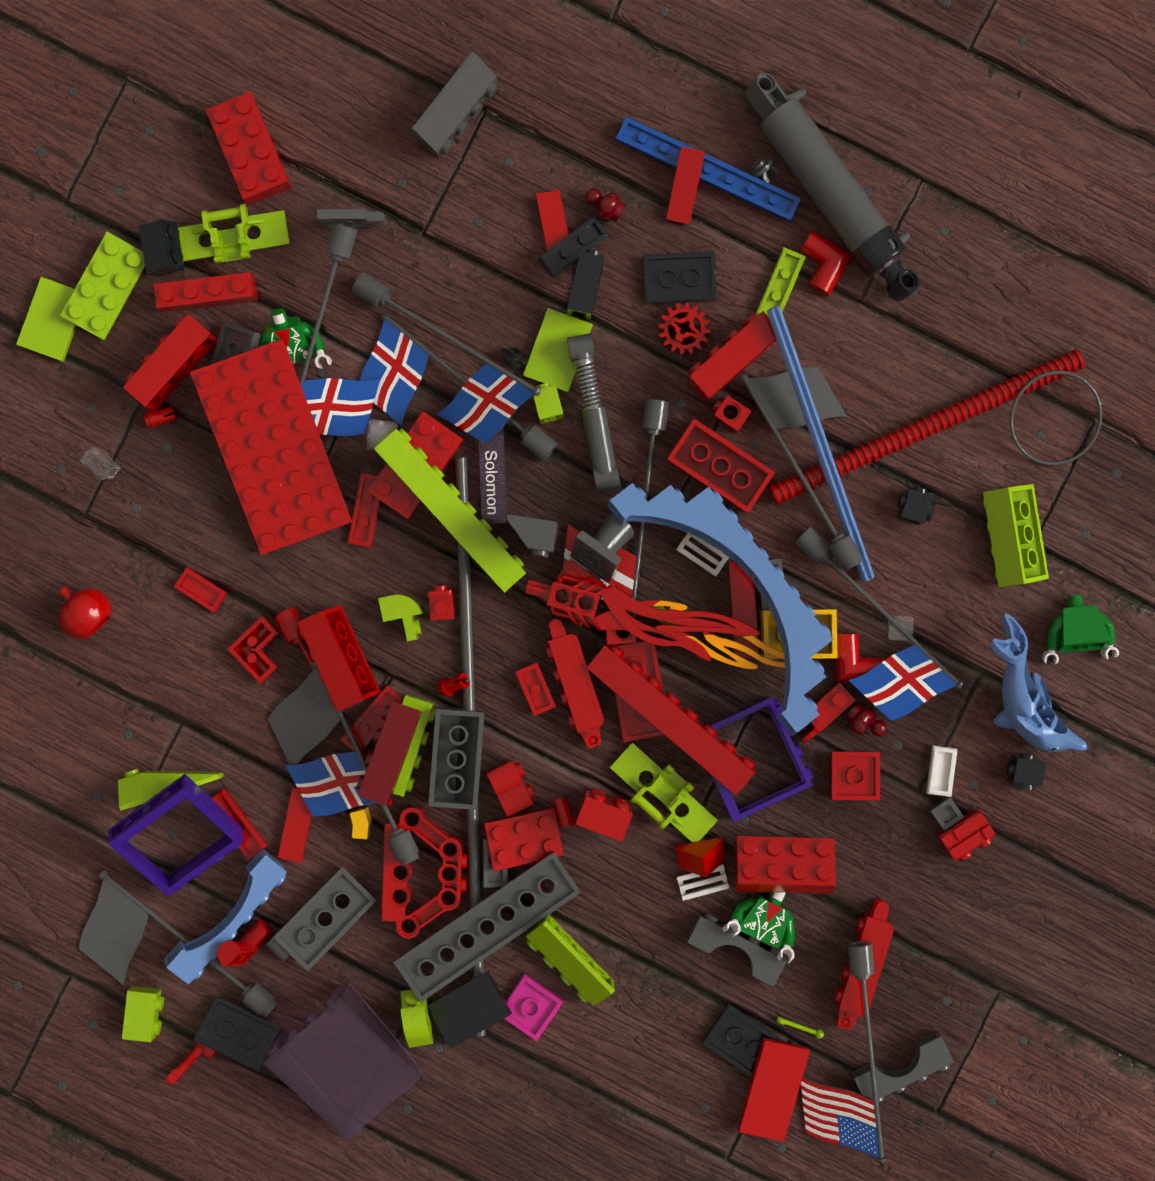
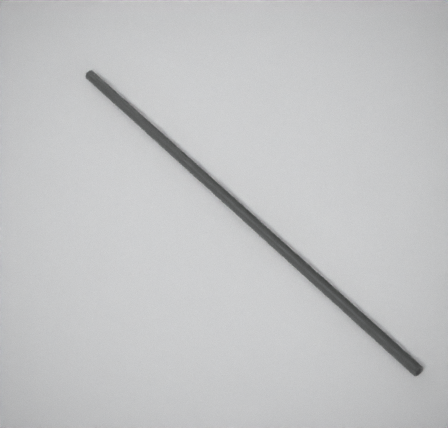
M461 457L455 458L456 489L461 493L458 498L465 503L468 501L467 458ZM458 543L462 673H465L469 680L463 681V683L470 682L468 688L462 689L463 709L475 711L470 555ZM478 805L477 810L466 809L470 908L481 901ZM470 935L472 946L474 944V938L472 935ZM483 960L472 967V980L484 973ZM486 1029L483 1030V1031H481V1032H479L478 1034H476V1035H474V1036H477V1037L485 1036V1035H486Z

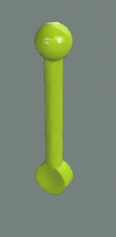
M780 1016L776 1019V1022L811 1033L818 1039L824 1037L823 1030H814Z

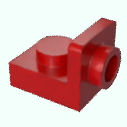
M435 586L432 592H427L430 621L455 619L453 590H447V586Z

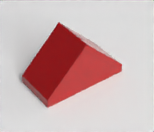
M722 837L675 846L679 869L703 877H708L726 860Z

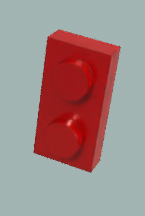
M538 662L515 671L534 716L556 707Z

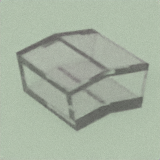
M374 419L369 420L366 450L375 451L372 446L393 427L398 430V423Z
M97 447L88 449L80 459L101 480L112 479L121 469L117 463Z

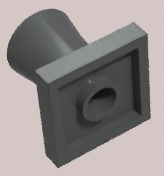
M608 514L594 538L583 530L578 534L570 557L609 584L615 577L622 560L616 553L634 537V531L627 522L622 525L614 514Z

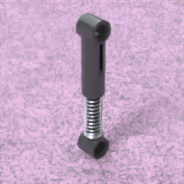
M591 333L567 337L571 361L575 362V367L578 368L576 372H579L577 374L579 377L578 381H580L579 385H581L579 389H582L580 393L583 394L581 396L584 398L582 402L585 403L583 404L585 406L584 411L581 413L589 446L597 492L621 488L605 407L600 406L601 403L599 401L601 399H598L600 395L597 394L599 390L596 389L598 388L596 386L598 382H595L597 378H594L596 374L593 373L595 369L592 368L594 367L592 359L595 357Z

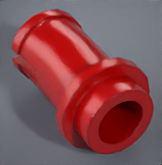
M171 405L152 412L148 410V413L144 414L147 427L155 429L157 425L176 421V414L165 416V414L174 411L173 406Z
M465 673L450 679L443 678L438 683V691L442 696H452L454 692L469 687L470 682L463 683V681L469 680Z
M567 796L553 800L552 803L559 819L557 823L561 825V828L575 824L574 819L576 817L572 815Z

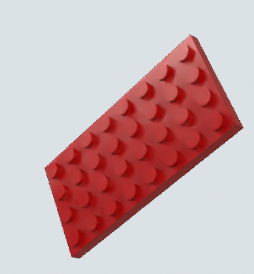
M284 339L190 372L261 555L352 522Z

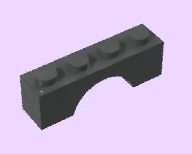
M708 912L705 915L698 914L686 937L687 943L707 953L723 945L737 946L748 954L752 976L772 987L775 986L787 963L784 956L780 961L777 959V955L781 951L780 949L778 950L772 946L767 948L761 945L762 941L751 936L746 937L740 934V932L736 936L731 937L733 929L729 926V929L724 932V925L718 922L719 918Z
M938 1031L915 1041L914 1057L906 1067L897 1071H887L875 1065L878 1103L884 1100V1096L890 1093H900L906 1089L907 1085L913 1082H923L928 1078V1075L934 1072H943L950 1067V1064L954 1063ZM867 1064L852 1071L851 1074L861 1095L873 1099L870 1064Z

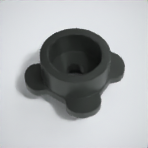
M502 348L500 351L504 354L502 362L508 367L519 368L521 364L527 362L519 348Z

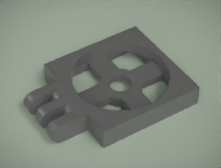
M317 209V220L324 229H332L334 223L353 229H372V226H385L387 224L384 213L380 211L368 212L367 209Z

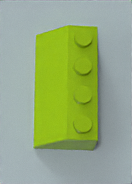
M1034 484L983 492V505L987 514V529L991 538V553L994 557L995 577L998 581V586L1006 587L1049 579Z
M550 915L540 920L526 932L527 944L535 952L539 950L545 956L543 960L550 968L556 967L562 973L560 977L568 986L573 984L579 990L577 995L586 1004L590 1002L595 1006L615 991L614 980Z

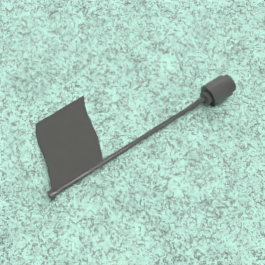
M818 367L802 368L820 421L829 418H847L846 413ZM784 372L774 376L749 378L747 373L739 377L740 382H744L832 532L834 539L831 542L833 545L829 548L838 564L847 571L861 563L862 559L860 556L862 554L850 535L845 537L844 533L838 535L777 430L806 425L789 373Z
M315 662L311 663L314 668L300 687L278 704L268 718L289 765L299 764L304 756L325 740L341 721L365 772H367L368 767L364 766L365 759L342 710L338 712L336 707L332 705L329 697L330 693L320 679V671ZM381 804L394 831L390 834L391 839L387 842L396 861H400L401 865L404 866L420 858L417 853L419 849L410 831L405 832L403 828L398 830L388 807Z
M103 870L98 876L103 880L98 900L83 929L79 950L121 984L125 985L129 964L143 938L149 915L182 942L187 943L190 941L108 876L109 872ZM214 960L208 962L244 991L241 994L244 997L242 1003L258 1016L262 1015L267 1018L278 1004L274 1000L275 996L260 984L256 983L254 986L249 984L246 987Z

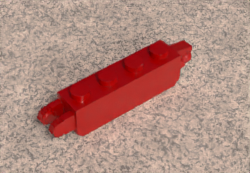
M554 619L549 622L552 639L548 640L549 646L545 648L549 660L554 659L557 667L553 669L556 682H562L564 692L560 694L564 706L569 705L572 713L568 715L571 728H576L577 732L581 733L588 749L602 744L599 727L602 725L604 717L578 637L572 633L566 634L560 619Z
M882 898L872 902L873 905H871L869 914L864 912L863 917H859L855 931L858 932L856 940L851 941H869L872 943L875 973L870 975L869 979H866L869 1010L894 932V928L887 920L888 911H890L889 904ZM848 962V964L843 966L841 972L843 982L841 987H837L835 991L834 1001H836L838 1007L837 1027L851 1031L858 1015L864 1016L861 980L856 979L855 976L850 974Z

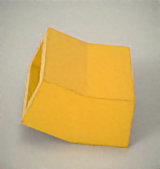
M365 806L350 812L353 824L352 838L368 839L371 835L372 820L369 808Z

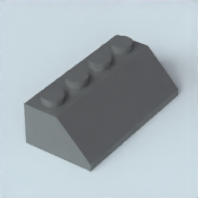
M473 51L412 127L416 141L437 158L442 154L446 155L453 146L452 141L457 134L461 136L468 127V120L480 113L483 108V101L486 97L491 98L498 88L497 76Z
M507 515V520L527 548L533 551L532 554L534 556L549 558V554H554L558 522Z
M451 707L436 708L428 806L477 810L485 712Z

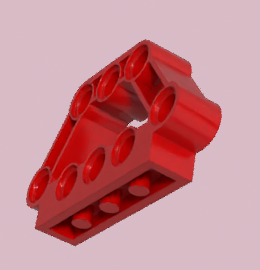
M410 805L405 808L400 815L399 821L394 822L398 830L403 828L405 832L408 830L413 831L439 852L443 858V864L438 871V878L442 882V888L437 894L413 911H407V904L410 902L413 894L411 887L408 885V880L413 873V865L411 862L404 865L408 871L406 876L401 877L396 874L395 868L401 865V863L396 861L387 842L391 839L390 834L394 832L389 821H387L384 832L382 921H396L398 934L406 939L417 936L423 926L443 912L455 909L460 903L462 892L466 893L467 878H462V870L467 868V854H463L461 839L455 835H449L425 815L424 810L417 805ZM408 813H416L419 817V822L417 824H410L406 817ZM446 843L455 844L457 852L454 854L446 853L444 845ZM452 867L456 871V876L447 878L443 873V869ZM395 891H405L407 899L403 901L396 899ZM450 891L454 893L455 900L453 902H446L442 894ZM406 919L413 920L416 928L413 930L406 929L403 921Z

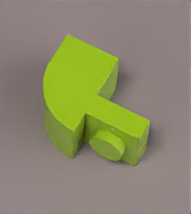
M391 595L378 598L383 622L402 618L407 642L419 639L418 634H422L419 620H415L414 616L423 614L420 605L413 598L406 595Z
M412 989L401 991V1018L409 1048L433 1044L432 1025L428 1015L427 999L420 1002Z

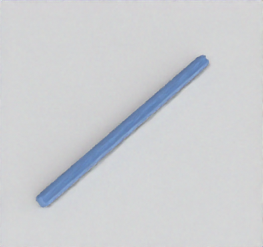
M779 306L767 310V314L845 536L850 535L862 554L860 556L862 562L856 565L862 581H869L874 578V573L782 310Z

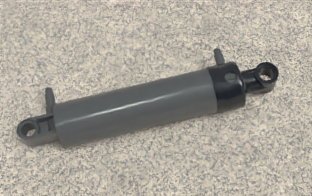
M767 73L759 74L746 89V97L763 120L759 125L760 129L847 247L852 258L865 276L870 277L882 269L883 271L880 275L888 282L886 286L888 295L895 301H903L916 291L920 285L919 277L914 271L904 269L900 259L894 261L906 250L904 243L910 239V234L905 232L898 236L891 225H888L799 102L806 95V90L802 88L786 95L771 75Z

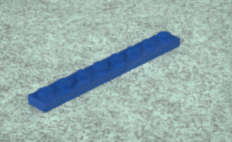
M628 117L625 118L616 137L617 142L677 169L681 147L694 149ZM707 154L704 156L700 175L701 181L788 222L791 221L801 198Z

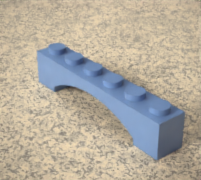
M261 848L247 864L246 868L249 873L246 885L239 900L229 914L203 936L187 943L180 941L165 957L166 968L188 985L193 979L197 980L202 975L204 967L209 961L217 958L219 946L226 941H231L242 923L246 924L251 919L256 907L263 905L267 901L270 891L275 886L281 885L284 881L285 874L287 873L286 869L264 849Z

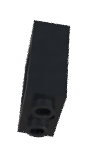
M586 249V252L580 251L567 307V315L591 321L604 266V256H600V252L596 250Z

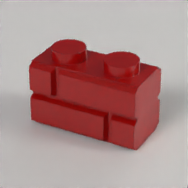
M974 809L966 814L963 819L947 830H942L936 834L950 858L954 861L959 859L960 862L968 859L972 855L971 851L978 846L980 848L988 846L992 843L991 838L996 835L982 812L978 809Z

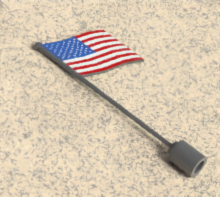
M856 941L847 944L850 974L855 976L856 979L861 980L873 1099L848 1089L820 1084L803 1076L801 1090L806 1133L824 1142L858 1149L877 1157L878 1162L884 1163L887 1157L884 1156L866 987V979H869L870 975L875 973L872 943L869 941Z

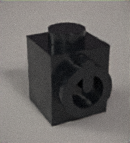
M914 486L913 489H907L905 493L900 494L897 507H900L897 518L920 525L925 524V521L929 522L932 518L936 499H932L933 495L927 494V489Z
M1020 753V757L1012 756L1011 761H1008L1006 775H1009L1008 780L1012 781L1013 787L1035 790L1036 786L1043 787L1046 762L1034 760L1035 755Z

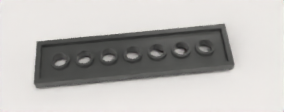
M553 851L394 960L393 963L419 1001L423 1002L581 893V890ZM545 879H550L554 882L555 887L550 892H545L541 889L540 884ZM531 893L535 899L534 903L529 906L522 904L520 900L522 894ZM511 907L514 910L513 918L504 919L500 913L502 908ZM489 920L494 924V930L491 933L482 931L481 923L483 921ZM465 934H470L474 938V944L470 947H466L461 943V937ZM444 948L452 949L454 958L444 960L441 957V950ZM423 962H431L434 965V972L431 974L423 973L421 964Z

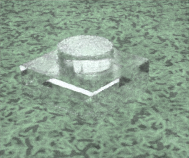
M891 616L913 637L914 617ZM888 620L887 640L910 641Z

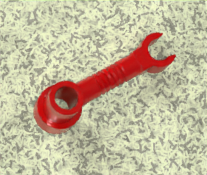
M196 1043L197 1045L164 1080L172 1086L201 1054L210 1060L217 1052Z

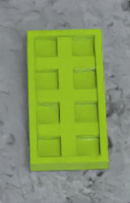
M106 232L60 316L105 341L145 269L143 251Z

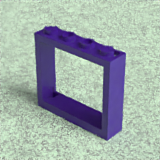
M770 696L709 725L717 730L767 707L800 780L737 808L730 790L711 775L733 822L813 786L810 779L814 777L809 766H804L800 759L804 755L799 744H793L790 737L791 734L777 718L782 711V707L777 699L773 701Z
M186 774L182 775L108 830V844L167 896L182 889L188 881L200 876L206 868L218 863L224 855L231 850L237 849L244 842L243 828ZM187 798L226 835L167 876L128 840Z

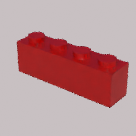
M250 272L153 284L156 308L163 313L258 301L256 279Z

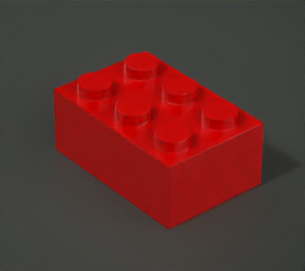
M592 787L591 790L586 789L576 813V825L622 842L633 815L628 800L619 796H614V799L606 796L605 791Z

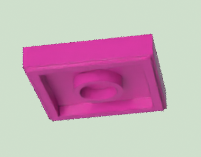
M524 973L505 1000L512 1014L504 1019L537 1042L564 1003V1000Z

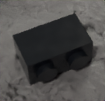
M157 220L139 226L146 274L165 276L185 270L177 222Z

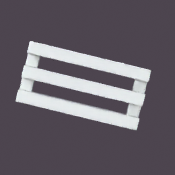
M689 533L686 534L676 549L715 577L729 558L719 549ZM692 537L720 556L722 560L719 562L688 540ZM687 545L692 550H694L695 552H697L698 554H700L701 556L717 566L716 569L714 570L709 565H707L706 563H704L703 561H701L700 559H698L697 557L683 549L684 546Z
M720 864L712 872L720 871L721 875L683 884L684 880L700 876L691 872L676 876L683 901L729 889L723 864ZM721 880L723 882L719 885L707 887L689 893L685 892V890L718 882Z

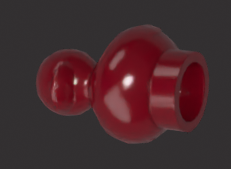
M592 188L585 195L586 201L590 205H598L597 214L603 220L610 218L613 221H617L625 208V205L620 202L619 196L615 192H610L602 197L598 189Z
M858 704L846 716L850 721V729L855 734L863 735L869 726L872 734L877 737L883 736L887 732L885 720H876V712L871 708H863Z

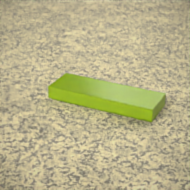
M785 247L782 249L756 311L757 315L762 311L767 314V310L779 306L783 312L806 256Z

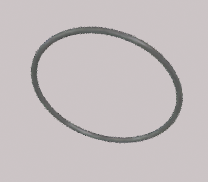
M1050 371L1030 380L1017 394L1010 412V430L1016 446L1027 458L1043 465H1062L1082 456L1093 445L1102 423V407L1097 392L1083 377L1068 371ZM1055 374L1069 375L1082 381L1092 391L1098 406L1097 428L1089 444L1074 457L1059 462L1042 461L1028 454L1019 444L1013 425L1015 407L1022 393L1040 378Z

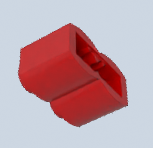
M511 759L487 771L486 774L507 817L534 804L532 798L536 797L531 784L526 785L522 778L525 772L520 762L515 763Z

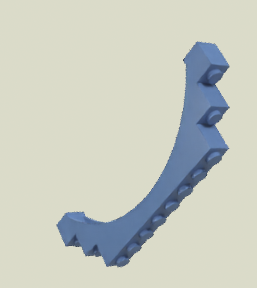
M632 483L613 497L607 506L622 525L627 521L665 525L685 531L706 541L733 560L749 576L764 597L776 622L785 659V695L782 711L777 718L791 736L795 735L820 715L816 711L818 707L814 701L806 698L804 695L826 678L822 665L816 660L813 661L811 657L833 640L830 636V630L825 624L818 622L815 618L814 610L808 604L805 605L801 601L798 590L794 586L788 585L780 568L774 567L768 560L767 552L762 547L758 548L753 542L754 538L750 531L740 526L737 522L736 514L731 509L727 510L722 503V497L717 491H712L710 487H707L688 503H685V497L681 491L674 489L670 485L648 502L645 492L640 487L636 488Z

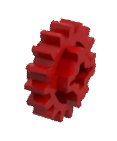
M686 302L684 308H681L679 303H677L675 311L671 308L667 309L669 316H661V320L665 324L658 325V329L664 331L659 334V339H666L663 346H672L671 353H674L677 349L680 356H683L686 350L689 355H692L693 348H696L698 351L702 349L700 342L707 343L708 339L704 335H709L711 330L706 329L705 326L710 324V320H703L706 313H697V305L693 309H689V303ZM679 314H687L685 318H674ZM695 319L698 321L700 325V332L699 330L695 329ZM686 324L689 326V332H685L683 335L680 333V327ZM668 327L674 331V340L669 335ZM689 339L695 341L688 345H681L683 341Z

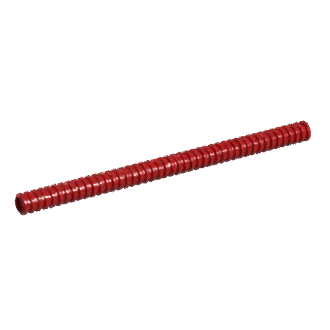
M1074 349L1071 353L1067 352L1064 356L1060 355L1057 359H1051V362H1045L1044 366L1038 365L1037 369L1031 368L1030 372L1024 371L1023 375L1018 374L1016 378L1011 377L1010 381L1004 380L1003 384L998 383L996 387L991 386L989 390L984 389L982 393L978 392L975 396L971 395L968 400L964 398L961 403L957 401L954 406L949 405L948 409L942 408L941 412L935 411L934 415L928 414L927 418L922 417L921 421L915 420L914 424L908 423L907 427L902 426L899 431L895 429L892 434L888 432L885 437L881 435L878 440L876 438L873 439L872 443L868 441L865 446L861 444L858 449L852 448V452L846 451L845 455L839 454L838 458L833 457L839 476L841 478L844 473L850 474V470L856 471L857 467L863 468L864 464L870 465L871 461L876 462L878 458L883 459L885 455L890 456L891 452L897 453L898 449L903 450L906 445L910 447L913 442L917 444L920 439L922 441L925 440L926 436L932 437L933 433L939 434L940 430L946 431V427L952 428L953 424L959 425L960 421L966 422L967 418L972 419L974 415L979 416L981 412L986 413L988 409L993 410L995 406H1001L1002 402L1006 404L1009 399L1011 401L1015 400L1019 391L1038 375L1050 371L1075 373L1077 369L1082 370L1085 365L1081 353ZM1055 374L1040 378L1032 383L1023 393L1028 394L1029 390L1035 391L1036 387L1042 388L1043 384L1048 385L1050 381L1055 382L1057 378L1062 379L1064 375ZM820 463L816 468L812 466L811 470H804L803 475L812 490L816 489L817 485L821 487L824 482L827 484ZM798 474L796 477L794 475L790 476L789 480L783 479L782 483L777 482L776 486L770 485L769 488L771 496L777 505H780L783 500L787 502L788 498L794 499L795 495L801 496L802 492H808Z

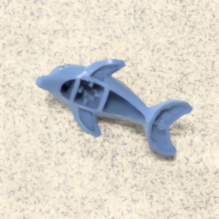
M1005 613L1001 623L1007 640L994 638L990 643V648L995 655L1007 663L1002 685L1004 710L994 718L993 722L1005 729H1015L1025 741L1041 751L1050 753L1068 749L1085 751L1087 749L1086 742L1063 724L1053 711L1050 695L1044 681L1038 673H1033L1031 678L1027 667V636L1019 623L1012 616Z

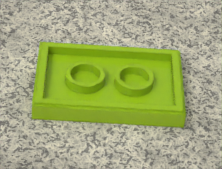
M41 277L16 345L64 362L77 325L62 318L60 315L75 289Z
M548 308L523 377L543 384L550 383L551 386L556 385L557 389L568 393L577 368L575 367V362L571 361L567 337L590 333L593 324Z

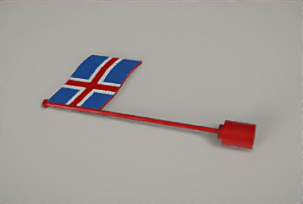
M295 607L289 608L275 616L274 620L287 644L293 643L294 646L299 644L312 667L311 663L314 661L311 659L303 643L305 640L299 632L298 622L302 619ZM357 742V744H358V746H359V748H360V750H361V753H362V755H363V757H364V759H365V761H366V756H365V754L363 753V751H362V749H361L359 743ZM356 751L332 754L304 764L285 765L312 816L333 815L361 805L378 804L358 796L359 790H356L360 775L365 776L366 772Z

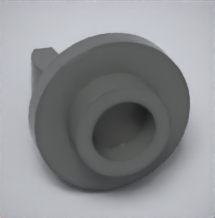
M762 157L753 164L751 174L770 183L771 180L767 177V171L771 175H776L778 170L775 166L771 165L772 160L769 157L765 159Z

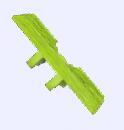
M240 204V207L212 212L203 210V224L178 228L183 262L214 257L216 264L251 258L250 251L290 244L284 210L248 216L246 204ZM237 217L242 218V223L237 224L236 228L226 230L212 228L210 223ZM251 227L260 228L261 233L257 239H250L247 233ZM203 235H210L211 246H201L200 239Z
M631 743L610 766L619 777L636 791L630 802L632 804L636 803L659 824L658 827L661 830L671 823L693 843L700 841L718 821L689 794L694 789V786L674 771L675 768L668 764L662 770L634 743ZM643 771L651 772L653 775L652 782L642 784L639 781L640 773ZM647 790L654 794L670 810L666 817L642 796ZM681 803L686 804L689 808L687 815L683 817L675 814L676 807Z

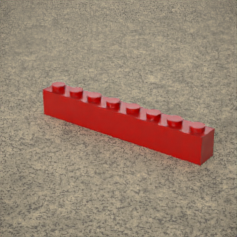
M614 644L612 647L605 645L588 665L587 669L732 793L737 795L756 773L755 763L745 755L743 757L735 752L737 748L726 739L722 741L716 736L718 732L711 725L706 723L704 726L698 721L699 716L692 709L687 708L685 710L678 704L680 699L671 692L665 693L660 688L662 684L652 676L649 678L641 672L643 668L633 660L629 662L623 657L625 653Z

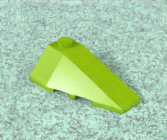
M138 769L125 772V778L118 780L120 811L146 803L184 774L199 786L224 777L223 772L144 771L139 773Z

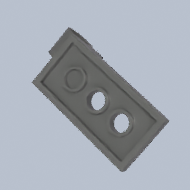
M342 866L265 946L282 962L291 955L308 972L377 900ZM340 894H345L349 897L350 903L345 908H340L335 903L336 897ZM322 912H329L332 915V922L327 926L321 925L318 921V916Z

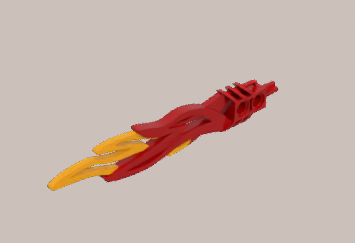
M562 575L558 581L554 580L552 585L529 579L527 584V594L548 599L547 605L551 606L552 614L571 619L576 625H580L579 622H582L587 628H591L590 625H593L601 632L603 630H627L648 643L659 646H680L707 661H711L712 657L740 668H758L753 662L724 647L726 646L745 652L764 664L785 668V662L768 659L741 643L710 633L718 632L741 636L762 650L784 659V652L766 645L755 637L760 635L758 630L742 621L723 614L697 610L683 611L687 609L686 605L671 601H638L614 587V584L603 586L600 585L603 581L592 583L589 582L592 578L588 577L581 580ZM563 580L574 582L576 584L571 585L568 583H564ZM560 589L566 590L569 594L568 601L560 602L556 597L557 591ZM582 596H589L593 601L592 607L588 609L583 608L579 602ZM602 596L610 610L595 616L600 597ZM652 606H669L670 608L664 610ZM555 608L566 610L567 613L557 611ZM626 610L644 617L678 625L660 624L652 627L638 621L627 613ZM694 617L714 618V619L722 620V621H724V622H726V623H728V624H724V623L716 622V621H712V620L694 618ZM644 631L656 632L673 640L656 637ZM685 632H703L710 644L736 661L718 654L700 640Z

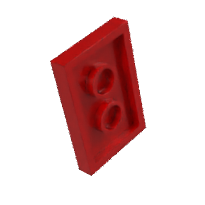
M553 807L483 823L492 871L537 862L553 851L557 856L564 855L555 809Z

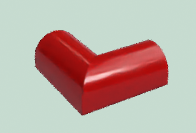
M812 230L800 250L801 254L820 264L808 285L829 297L852 256L849 251Z
M264 616L255 621L227 648L259 684L266 681L279 668L262 650L279 634L278 629Z
M837 634L835 682H849L848 680L867 673L884 661V658H859V634Z
M259 918L238 941H226L219 946L217 956L220 963L224 967L244 966L275 933V930L266 921Z

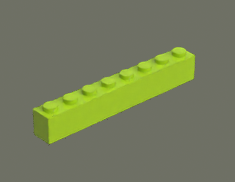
M393 427L372 448L505 593L526 574L522 569L524 563L515 554L512 557L506 551L508 545L500 537L495 539L490 532L493 529L484 519L479 521L474 516L477 511L468 501L463 503L458 498L461 493L452 483L447 486L441 479L445 475L436 465L433 467L429 466L425 461L428 456L419 447L414 449L409 443L411 437L402 428L398 431Z

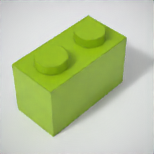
M550 383L536 386V388L540 387L541 389L540 395H533L540 424L563 419V410L556 385L551 386Z
M132 986L127 991L122 1039L152 1042L160 1034L162 1022L158 1018L159 1011H162L164 1006V997L161 996L162 989Z

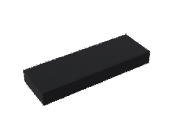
M593 216L540 256L538 260L550 276L554 278L579 259L580 251L586 252V249H592L608 237L609 234L598 219Z

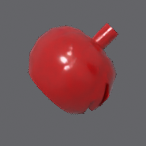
M65 586L59 591V594L67 601L60 610L59 623L64 632L73 638L86 639L90 637L112 616V605L109 599L98 589L85 588L73 594Z

